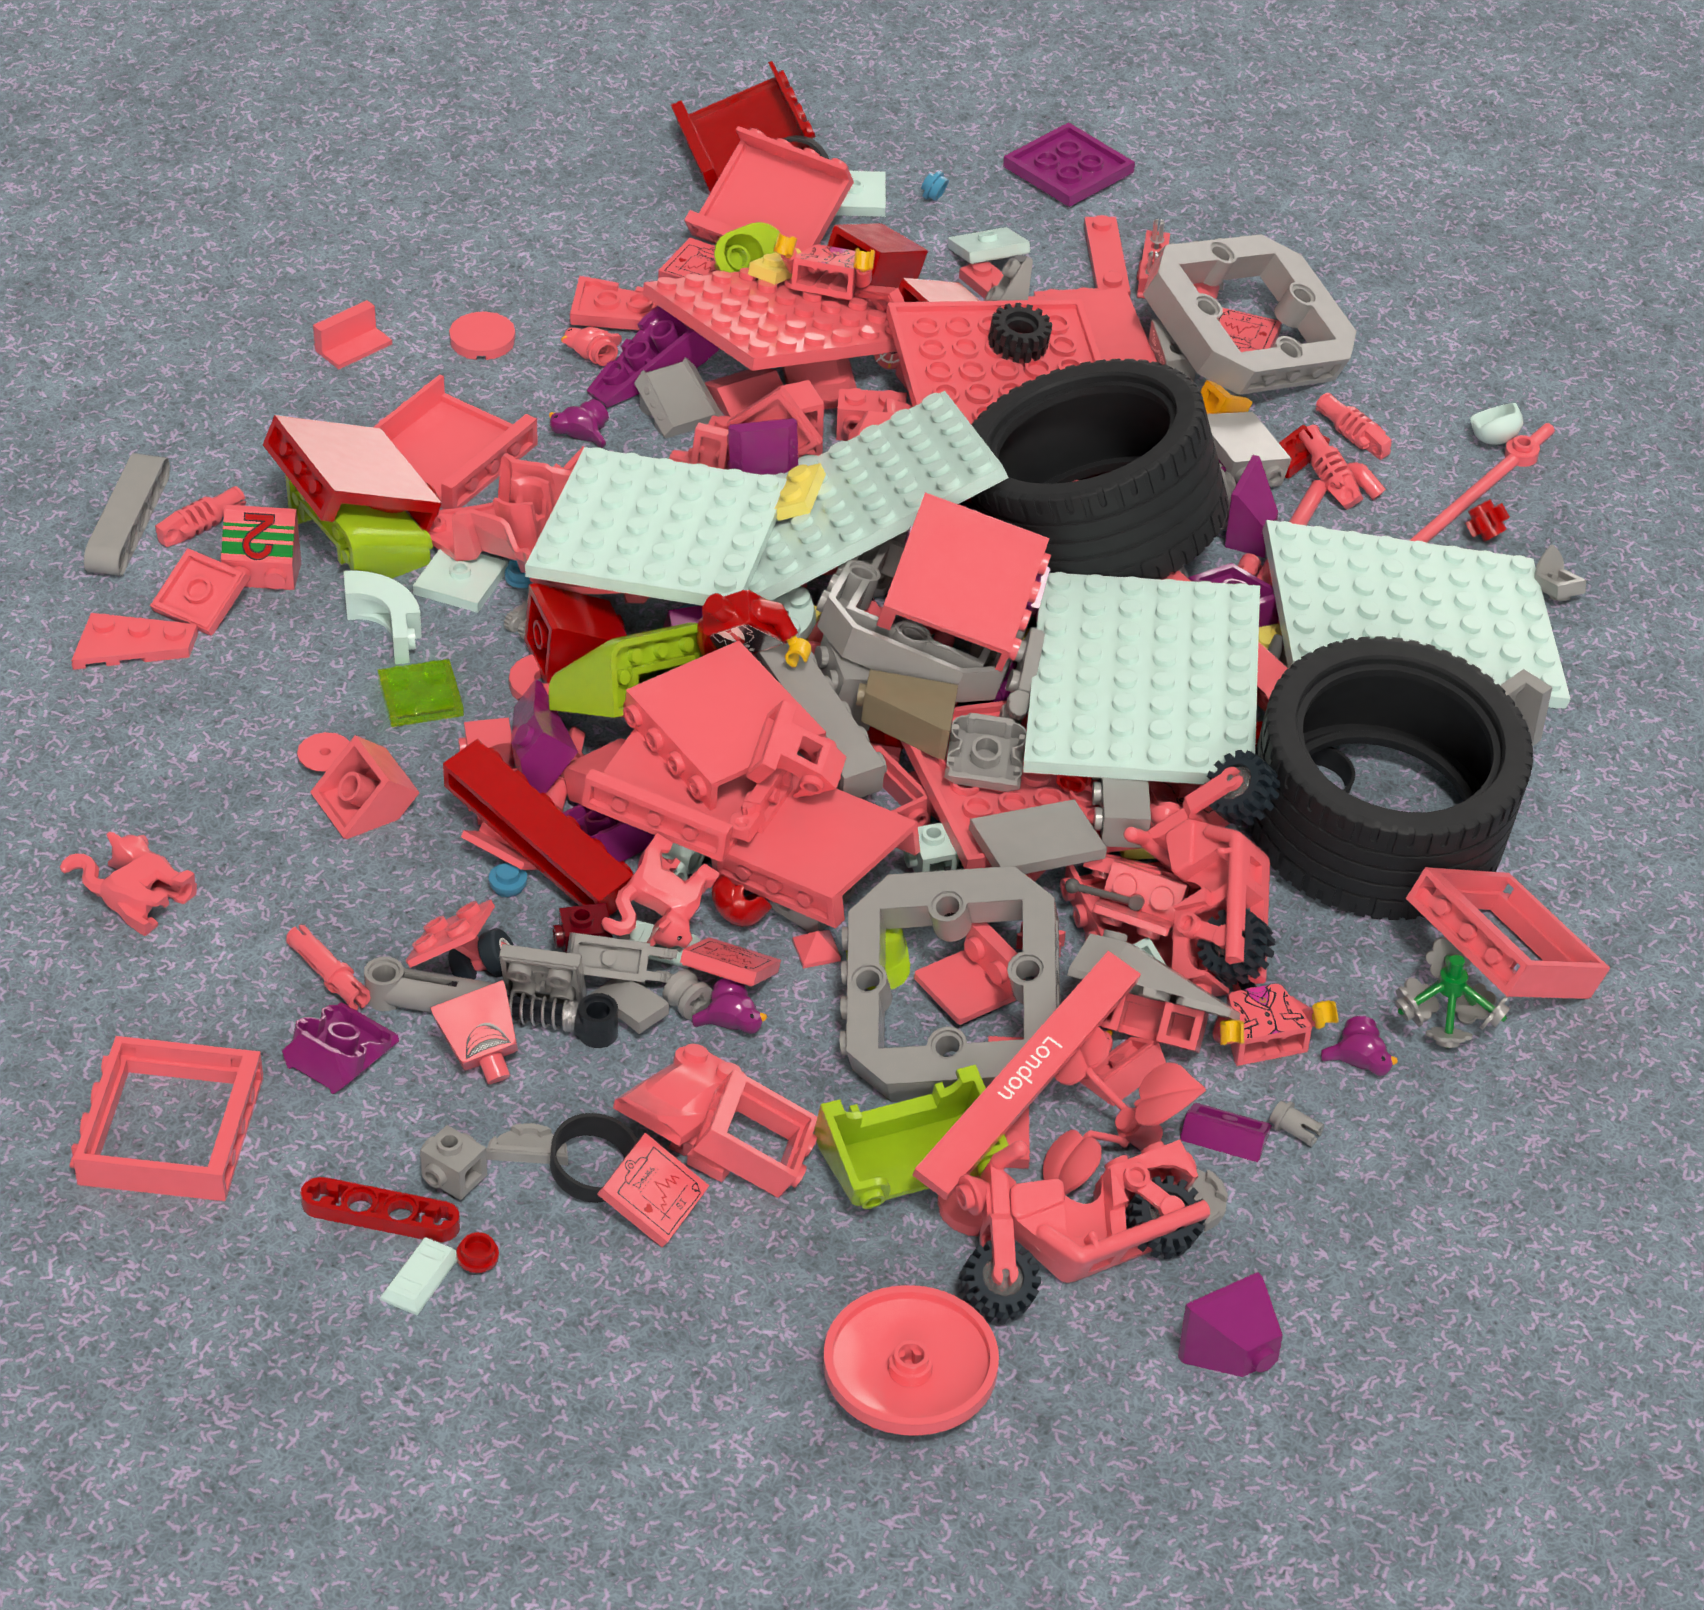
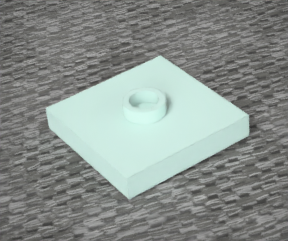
M850 171L854 183L836 215L885 217V172Z
M1007 227L947 238L948 248L970 264L1030 253V242Z
M439 549L413 584V594L478 613L505 576L508 561L480 554L476 560L455 561Z

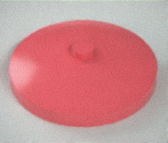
M916 1285L891 1286L878 1289L851 1302L832 1322L825 1339L823 1357L824 1374L828 1387L837 1402L850 1415L875 1429L909 1436L943 1432L961 1425L972 1418L990 1398L997 1381L999 1351L994 1333L976 1309L950 1293Z

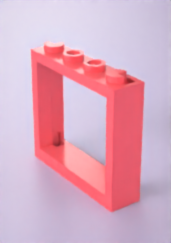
M1425 867L1406 897L1437 930L1507 997L1589 999L1610 970V967L1510 873ZM1508 884L1514 888L1511 894L1503 892ZM1479 909L1491 910L1543 961L1531 960ZM1518 963V964L1520 965V967H1519V969L1516 971V970L1514 969V967H1515L1516 964Z
M116 1036L110 1054L108 1056L103 1055L101 1080L93 1084L91 1109L89 1113L84 1112L82 1115L79 1143H74L71 1147L73 1156L69 1166L75 1169L77 1185L226 1201L263 1081L261 1051ZM129 1072L234 1084L208 1167L101 1155Z

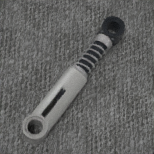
M392 957L374 958L364 968L365 987L370 991L371 998L368 1005L378 1011H391L400 1007L432 1013L430 1007L494 984L403 968L402 963ZM506 989L513 1023L520 1019L523 1025L531 1021L535 1027L540 1022L544 1028L551 1024L555 1030L563 1026L565 1032H574L575 1036H579L582 1043L592 1048L608 1047L618 1038V1004L610 995L593 993L582 998L579 1003L577 1001L570 1000L568 1002L565 1000L564 1004L557 1003L556 998L553 1002L546 1001V996L542 1000H537L535 994L532 996V999L525 998L524 992L521 997L515 996L514 991L509 995Z

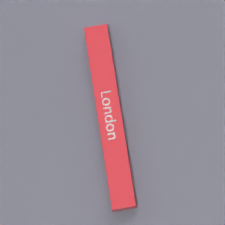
M1108 950L914 1169L913 1176L944 1200H947L955 1191V1188L959 1186L960 1176L969 1175L1134 987L1139 981L1141 974Z

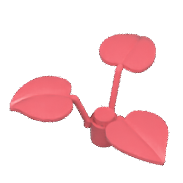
M1098 1027L1057 1073L1055 1079L1063 1085L1070 1086L1080 1082L1087 1074L1089 1079L1121 1110L1115 1119L1119 1136L1092 1130L1087 1131L1084 1136L1076 1130L1065 1132L1052 1144L1046 1154L1043 1165V1179H1060L1064 1184V1194H1069L1086 1182L1099 1166L1102 1149L1100 1143L1095 1139L1118 1143L1123 1148L1131 1143L1138 1150L1142 1151L1149 1145L1161 1141L1163 1129L1160 1124L1197 1099L1206 1091L1205 1087L1194 1079L1182 1066L1171 1062L1164 1063L1154 1068L1143 1079L1139 1087L1140 1099L1134 1103L1136 1108L1128 1107L1093 1070V1068L1099 1066L1107 1059L1110 1049L1106 1033Z

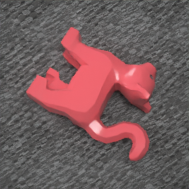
M110 831L107 833L108 840L112 846V858L108 861V866L118 870L105 879H98V865L94 859L85 854L75 853L69 855L60 865V870L64 874L75 869H83L82 883L92 893L101 897L105 904L117 912L128 926L143 936H146L158 926V922L154 918L147 917L153 907L161 905L166 908L169 905L168 897H171L175 902L185 904L197 894L195 874L189 870L183 872L175 871L165 857L149 850V842L144 835L134 836L130 834L120 837Z
M657 833L640 856L637 871L626 886L618 892L615 902L622 920L619 922L605 917L602 919V926L611 935L623 936L630 934L636 928L637 920L636 913L631 905L633 900L663 916L655 923L647 941V943H650V946L659 944L666 948L675 946L686 948L693 939L689 921L700 906L701 895L713 886L720 873L710 866L703 864L690 878L683 880L673 873L681 861L677 858L670 860L662 857L663 853H669L673 842Z

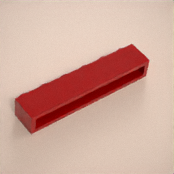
M476 739L443 763L444 787L580 906L606 903L609 916L618 910L615 901L618 892L626 886L634 875L631 868L625 862H618L610 855L600 840L597 838L592 839L586 834L572 816H566L555 807L552 799L546 793H539L531 786L522 772L519 770L514 771L508 766L498 751L494 748H488L479 739Z

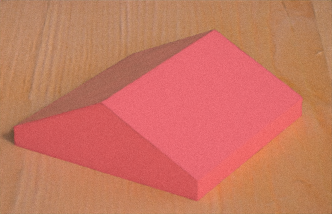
M748 369L704 382L721 412L729 417H734L777 389L778 386L783 385L777 370L774 369L754 371Z

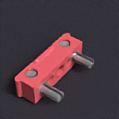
M1159 219L1154 220L1153 231H1146L1143 256L1139 262L1137 280L1139 281L1137 298L1145 299L1143 293L1150 269L1158 258L1160 250L1165 245H1168L1170 241V233L1164 232L1165 222L1162 219L1160 220L1159 232H1157Z

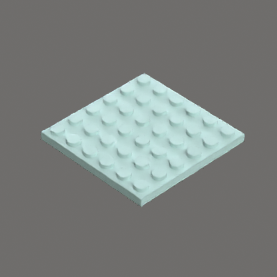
M584 447L525 564V577L701 606L714 593L727 596L742 590H748L777 521V509L775 507L787 479L778 478L771 474L759 475L742 472L738 469L727 470L708 467L700 463L677 462L669 458L657 459L640 456L636 453H619L607 451L599 447Z

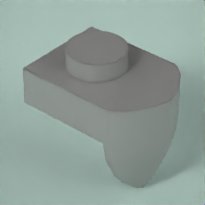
M1550 545L1540 557L1535 570L1534 578L1541 586L1542 592L1548 594L1549 598L1556 601H1567L1571 596L1584 594L1586 592V580L1565 570L1560 551L1554 545Z

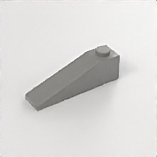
M1105 929L1103 936L1090 933L1068 970L1067 976L1082 981L1109 950L1141 974L1139 981L1128 993L1205 1011L1208 1014L1228 1019H1240V1012L1144 950L1126 942L1128 935Z

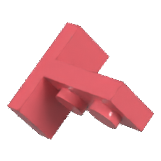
M713 415L708 425L698 423L695 428L690 464L700 463L708 467L727 469V461L730 459L727 444V434L729 433L727 422L732 417Z

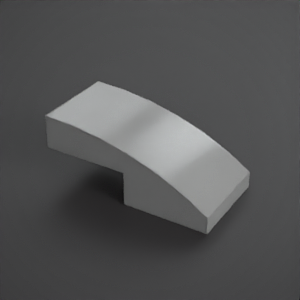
M613 978L590 993H604L614 998L618 1004V1018L638 1034L669 1014V1003L648 988L633 981Z

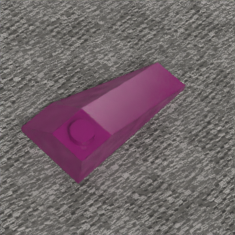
M656 306L637 324L640 330L632 340L626 339L621 345L622 353L616 360L606 364L588 387L587 392L608 408L640 394L634 382L642 370L647 373L683 362L685 357L697 369L718 352L719 348L670 313Z
M535 679L514 706L511 744L515 768H518L525 775L529 784L539 793H547L578 753V750L558 712L550 710L549 695L542 682Z

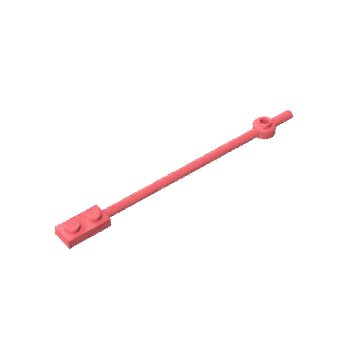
M1545 423L1530 437L1520 435L1509 440L1505 447V458L1409 541L1428 543L1514 467L1534 465L1538 460L1539 446L1554 434V427L1550 423Z

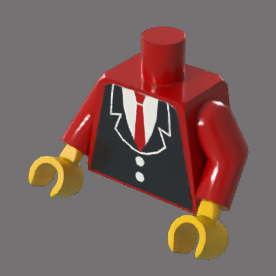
M742 590L727 596L714 593L706 599L702 606L703 617L699 619L697 625V643L701 656L736 641H740L752 654L788 643L789 648L785 655V660L791 667L797 666L799 655L803 658L804 662H807L811 654L810 643L805 639L796 637L798 631L786 609L779 602L767 600L751 590Z

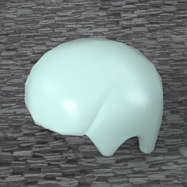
M1516 403L1493 407L1470 417L1475 436L1486 444L1499 445L1507 443L1518 435L1523 426V417Z

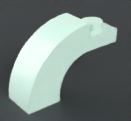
M343 571L347 620H369L384 626L390 632L393 639L395 664L410 663L409 650L416 649L415 639L422 638L420 609L413 594L399 582L380 574L366 571Z

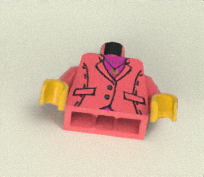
M778 233L773 250L781 254L786 268L792 274L791 289L851 300L856 286L865 288L871 283L875 257L874 250L865 252L856 248L853 251L816 244L798 254L795 250L797 238L793 236L789 238Z
M1250 980L1245 984L1237 981V985L1233 984L1232 986L1234 992L1227 995L1226 1004L1241 1013L1240 1019L1235 1020L1217 1016L1212 1034L1214 1040L1220 1043V1045H1231L1234 1061L1237 1066L1308 1052L1312 1027L1321 1029L1325 1027V1023L1339 1022L1335 1001L1327 1000L1317 1002L1312 1007H1309L1293 996H1290L1280 984L1276 983L1258 987L1257 984Z

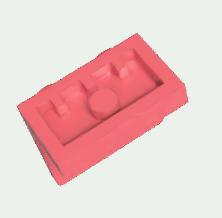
M1114 860L1104 890L1128 897L1139 894L1144 898L1145 904L1140 910L1133 911L1129 908L1128 904L1101 897L1094 904L1092 911L1101 914L1099 920L1117 927H1122L1123 923H1128L1138 927L1136 931L1138 934L1159 940L1160 935L1168 936L1174 929V912L1176 909L1173 906L1184 900L1188 885Z
M987 922L972 923L971 930L966 935L964 950L916 970L914 979L957 1024L961 1025L1016 1001L1013 996L1007 968L1012 957L1018 953Z

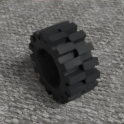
M1010 303L1005 304L1004 309L999 307L992 316L988 335L990 348L994 347L993 352L997 355L1003 353L1002 358L1005 360L1013 357V362L1019 363V359H1023L1024 363H1030L1031 357L1034 361L1039 360L1040 356H1044L1048 350L1052 331V322H1049V316L1047 314L1042 316L1043 311L1039 308L1033 311V305L1027 304L1026 308L1021 307V303H1015V307H1012Z

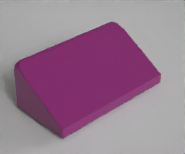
M1194 1103L1186 1113L1180 1138L1181 1141L1258 1163L1272 1125L1239 1114Z

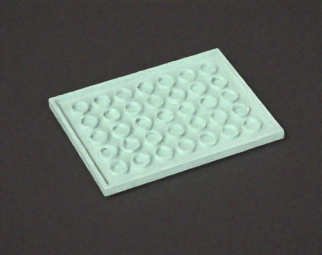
M946 391L930 394L922 400V403L910 409L899 410L891 416V419L879 425L868 426L860 432V435L848 441L837 442L829 448V451L817 457L806 458L798 464L810 466L821 463L826 476L809 514L780 521L777 519L748 590L772 601L909 530L910 526L914 524L925 492L959 504L1007 479V473L1003 465ZM788 472L778 473L774 476L786 479Z
M1266 520L1262 531L1288 668L1296 660H1301V657L1305 654L1313 653L1315 649L1322 646L1327 647L1329 643L1336 641L1341 643L1344 639L1354 638V640H1358L1359 637L1370 636V639L1376 636H1386L1387 639L1397 637L1403 638V641H1409L1410 639L1419 641V644L1423 645L1427 643L1436 646L1438 650H1447L1455 657L1460 656L1467 660L1468 664H1474L1480 668L1483 674L1487 673L1494 679L1495 684L1501 685L1525 669L1552 687L1548 707L1567 708L1570 695L1541 586L1534 578L1536 567L1533 558L1493 553L1487 550L1478 551L1457 546L1430 544L1423 541H1409L1389 536L1361 534L1355 531L1347 532L1327 529L1321 526L1313 527L1292 524L1287 521Z
M1049 573L1038 611L1037 629L1044 631L1045 637L1036 676L1032 677L1023 773L1204 784L1210 781L1206 777L1208 772L1212 771L1215 773L1218 768L1214 764L1218 760L1222 764L1226 762L1224 755L1230 753L1235 757V751L1242 750L1245 754L1248 750L1255 754L1260 586L1244 583L1225 584L1209 581L1145 579L1132 576L1113 577L1099 574ZM1251 778L1244 780L1240 787H1248Z

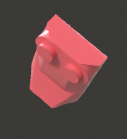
M849 358L782 367L787 385L810 380L824 403V409L838 408L839 388H857Z
M688 1044L675 1051L671 1065L615 1099L613 1108L680 1146L699 1134L715 1090L731 1071L735 1069L744 1075L745 1073L741 1071L738 1065L726 1062L709 1053L704 1046Z

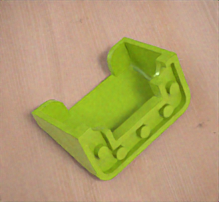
M286 476L288 508L297 509L298 524L314 520L337 547L338 562L341 565L347 563L351 571L372 572L393 579L430 563V550L433 548L432 539L426 530H421L406 511L388 513L368 506L341 503L334 522L321 521Z
M690 622L618 637L605 642L554 674L549 684L550 710L612 718L624 716L623 704L626 699V689L702 657L697 643L698 623Z
M976 1064L957 1069L956 1075L958 1080L946 1088L943 1082L934 1084L932 1094L860 1112L858 1104L849 1106L847 1112L844 1110L840 1099L820 1104L814 1134L817 1137L816 1142L821 1154L853 1205L862 1206L863 1209H871L881 1205L885 1200L929 1189L913 1176L914 1169L986 1089ZM1005 1134L969 1175L974 1177L979 1175L981 1177L992 1156L1009 1146Z

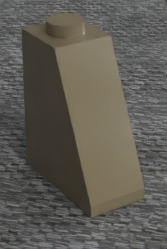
M870 669L867 684L860 683L856 705L863 706L861 722L937 759L945 760L958 685Z

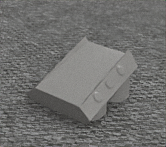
M686 357L683 362L647 373L642 370L634 382L640 393L641 411L646 415L653 416L656 430L662 433L665 439L693 431L698 423L708 425L713 415L723 416L695 365Z
M969 713L968 715L955 718L951 726L944 778L958 785L1004 792L1020 789L1026 729L1022 725L1015 723L1011 718L978 713Z

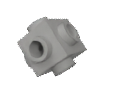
M448 1125L437 1135L429 1137L420 1150L422 1178L430 1186L437 1189L440 1188L459 1200H462L487 1176L486 1147L477 1143L469 1134L460 1133Z

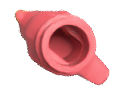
M595 327L584 329L568 328L561 338V342L574 349L582 358L590 359L591 362L600 366H606L608 362L616 359L618 355L617 346L620 345L622 340L621 335L618 333H608V331Z

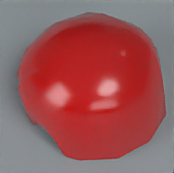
M722 874L713 884L712 899L717 911L725 920L740 927L753 926L772 909V905L762 896L750 894L744 897V885H734L728 877Z

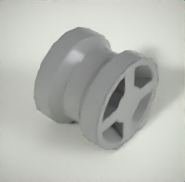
M683 969L675 973L668 980L663 990V999L671 1006H678L679 1013L686 1019L691 1020L692 1015L706 1009L710 1005L713 990L706 983L698 982L697 976L691 970Z

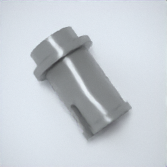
M1281 1100L1274 1108L1269 1122L1274 1124L1275 1130L1280 1131L1283 1129L1312 1147L1318 1139L1315 1138L1314 1134L1305 1130V1128L1321 1136L1325 1125L1295 1109V1103L1291 1101L1285 1103Z

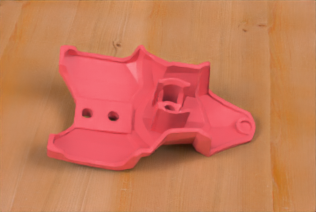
M505 453L500 463L498 498H494L492 503L439 510V514L428 532L433 546L442 550L455 561L476 560L482 551L516 560L520 571L525 573V564L572 471L551 467L546 463L517 460L510 454ZM529 578L533 583L580 594L621 593Z

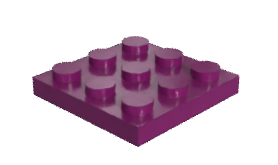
M1068 122L1005 155L1003 167L1070 207L1134 173L1135 162Z

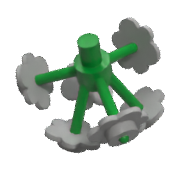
M1446 937L1437 938L1433 942V950L1428 951L1425 955L1426 961L1431 964V974L1439 978V980L1430 986L1426 983L1421 984L1419 980L1411 977L1404 982V987L1401 986L1395 990L1399 998L1395 1001L1398 1013L1406 1021L1413 1019L1419 1027L1423 1025V1021L1430 1019L1431 1015L1439 1010V1002L1434 996L1441 993L1443 996L1448 997L1445 1028L1431 1027L1430 1030L1426 1031V1036L1433 1037L1437 1045L1445 1048L1459 1047L1460 1043L1465 1042V1040H1471L1473 1036L1469 1032H1463L1461 1029L1454 1028L1455 1013L1458 1014L1460 1022L1466 1025L1472 1024L1476 1019L1485 1020L1479 1027L1483 1030L1488 1023L1496 1027L1500 1021H1506V1014L1510 1010L1504 1004L1509 998L1506 995L1495 1007L1497 998L1493 992L1487 991L1484 984L1478 983L1474 987L1467 985L1468 973L1464 968H1467L1471 961Z

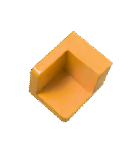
M1206 380L1201 389L1207 414L1248 412L1252 405L1250 399L1233 396L1221 385L1211 380Z

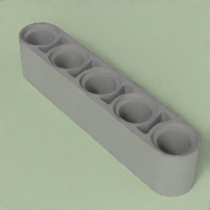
M131 454L87 543L84 554V567L87 572L115 576L124 575L168 482L170 462L167 457Z

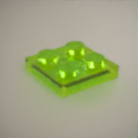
M450 659L433 660L377 670L378 681L391 727L464 716V707Z

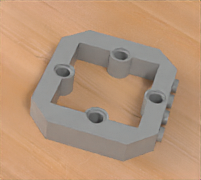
M1262 234L1179 244L1171 243L1165 245L1160 250L1158 258L1150 269L1143 296L1196 373L1238 395L1331 382L1336 380L1351 359L1357 332L1304 257ZM1260 276L1278 301L1274 308L1277 319L1286 326L1297 328L1307 343L1300 344L1294 338L1281 336L1278 337L1271 348L1240 352L1218 320L1223 313L1221 304L1212 296L1199 293L1193 284L1204 283L1209 286H1218L1223 280Z
M908 531L839 565L836 574H833L827 590L823 591L816 610L822 612L817 627L841 657L876 671L957 684L956 702L995 699L1013 660L1007 659L1003 671L1000 672L995 670L1000 656L999 652L972 643L970 648L971 655L931 639L929 630L919 623L900 621L897 624L893 623L891 629L887 630L876 626L879 617L863 611L870 607L880 580V573L894 578L906 545L904 541ZM1031 616L1029 618L1025 631L1023 632L1018 630L1016 638L1023 640V637L1032 619Z
M1015 866L888 874L848 911V926L842 927V946L844 951L848 950V961L841 962V978L843 985H847V995L840 998L842 1020H847L846 1031H840V1050L842 1055H848L852 1070L891 1102H902L932 1094L934 1084L943 1082L946 1088L958 1080L956 1075L957 1069L975 1064L985 1088H987L1060 1006L1059 917L1055 898ZM948 913H955V914L952 915V916H948V917L944 916V915H946V914H948ZM1023 920V952L1012 957L1008 963L1007 971L1013 996L1018 1002L1024 1004V1039L967 1043L966 1036L961 1030L946 1026L934 1031L928 1038L926 1046L884 1048L885 1011L889 1008L893 999L885 971L886 929L933 926L934 933L938 938L953 942L964 938L971 930L972 923ZM1029 976H1036V978H1034L1033 980H1023L1024 978ZM876 986L873 990L864 991L868 987ZM950 1051H955V1052H957V1053L954 1054L953 1056H949V1057H944V1056H943L945 1053L950 1052Z

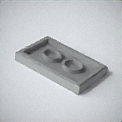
M1075 799L970 819L969 831L992 867L1015 866L1024 874L1105 859L1107 847Z

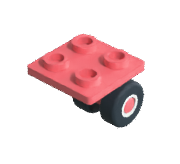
M491 899L479 905L477 901H473L461 907L456 912V915L445 919L444 916H439L428 922L423 927V935L412 944L413 950L406 959V963L411 968L449 951L448 961L453 976L474 980L477 977V971L488 970L492 975L501 977L503 975L499 955L502 944H514L510 937L499 928L484 932L478 938V933L495 908V905Z

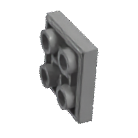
M502 944L499 957L504 984L509 995L514 991L515 996L521 997L524 992L525 998L532 999V996L535 994L537 1000H542L546 996V1001L553 1002L556 998L557 1003L564 1004L565 1000L568 1002L570 1000L577 1001L579 1003L587 995L581 955Z

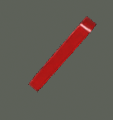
M327 1177L312 1178L301 1187L300 1195L303 1211L314 1218L418 1239L426 1237L436 1242L450 1241L460 1232V1213L458 1208L447 1201ZM320 1194H325V1195H327V1196H322L321 1199H320V1201H315V1200H313V1199H318V1197L320 1196ZM341 1197V1205L337 1206L336 1203L339 1204V1198ZM356 1201H367L371 1204L370 1208L361 1212L349 1208ZM396 1209H407L412 1213L409 1217L402 1220L389 1216ZM420 1213H424L425 1216L422 1215V1217H421V1218H422V1221L419 1222V1221H420ZM441 1218L448 1219L444 1220L441 1225L434 1224L438 1223Z

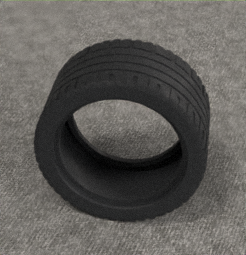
M1104 359L1096 360L1094 363L1089 361L1080 363L1077 366L1075 364L1066 366L1065 369L1050 371V374H1042L1037 376L1035 380H1028L1022 383V386L1011 389L1008 394H1003L999 397L997 402H992L986 411H982L978 419H975L971 424L1003 465L1008 476L1002 482L971 497L974 511L1049 538L1045 553L1051 555L1047 565L1050 568L1049 573L1064 572L1066 574H1099L1113 577L1132 576L1145 579H1163L1169 576V573H1175L1180 570L1184 564H1189L1194 560L1195 556H1199L1205 550V547H1208L1213 542V538H1216L1225 522L1228 512V496L1203 396L1194 381L1181 371L1173 369L1168 365H1162L1154 361L1149 363L1148 360L1141 359L1138 361L1135 359H1111L1106 361Z
M1370 636L1359 637L1358 640L1350 638L1344 639L1341 643L1339 641L1329 643L1327 647H1319L1313 653L1309 652L1302 656L1301 660H1296L1278 679L1269 698L1255 755H1258L1276 771L1278 775L1276 779L1280 781V788L1275 790L1279 793L1278 800H1270L1274 805L1271 811L1267 808L1262 811L1266 817L1259 820L1255 816L1253 817L1254 824L1248 826L1250 833L1253 834L1252 838L1256 846L1260 847L1269 857L1271 867L1275 871L1278 870L1279 875L1286 881H1291L1293 887L1299 891H1305L1306 895L1314 900L1316 898L1321 900V903L1324 905L1338 907L1337 910L1346 913L1350 911L1354 912V915L1365 917L1367 915L1371 916L1372 919L1381 920L1383 917L1388 918V920H1399L1400 918L1410 920L1416 919L1418 916L1425 918L1406 899L1425 867L1497 871L1533 767V746L1531 745L1532 739L1530 732H1528L1525 719H1522L1523 715L1519 708L1515 707L1513 699L1505 694L1506 691L1499 684L1494 683L1492 677L1487 673L1483 674L1480 668L1474 664H1468L1467 660L1460 656H1453L1447 650H1438L1436 646L1427 643L1426 645L1419 644L1420 642L1415 640L1403 641V638L1397 637L1387 639L1386 636H1376L1370 639ZM1342 744L1379 745L1405 752L1426 762L1442 773L1458 791L1463 802L1432 812H1406L1383 808L1358 799L1333 784L1319 770L1311 755L1323 749Z

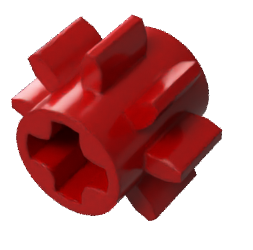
M1489 499L1468 511L1471 520L1467 521L1465 525L1472 537L1480 534L1485 542L1507 530L1503 521L1509 519V515L1502 503L1494 506L1492 500Z

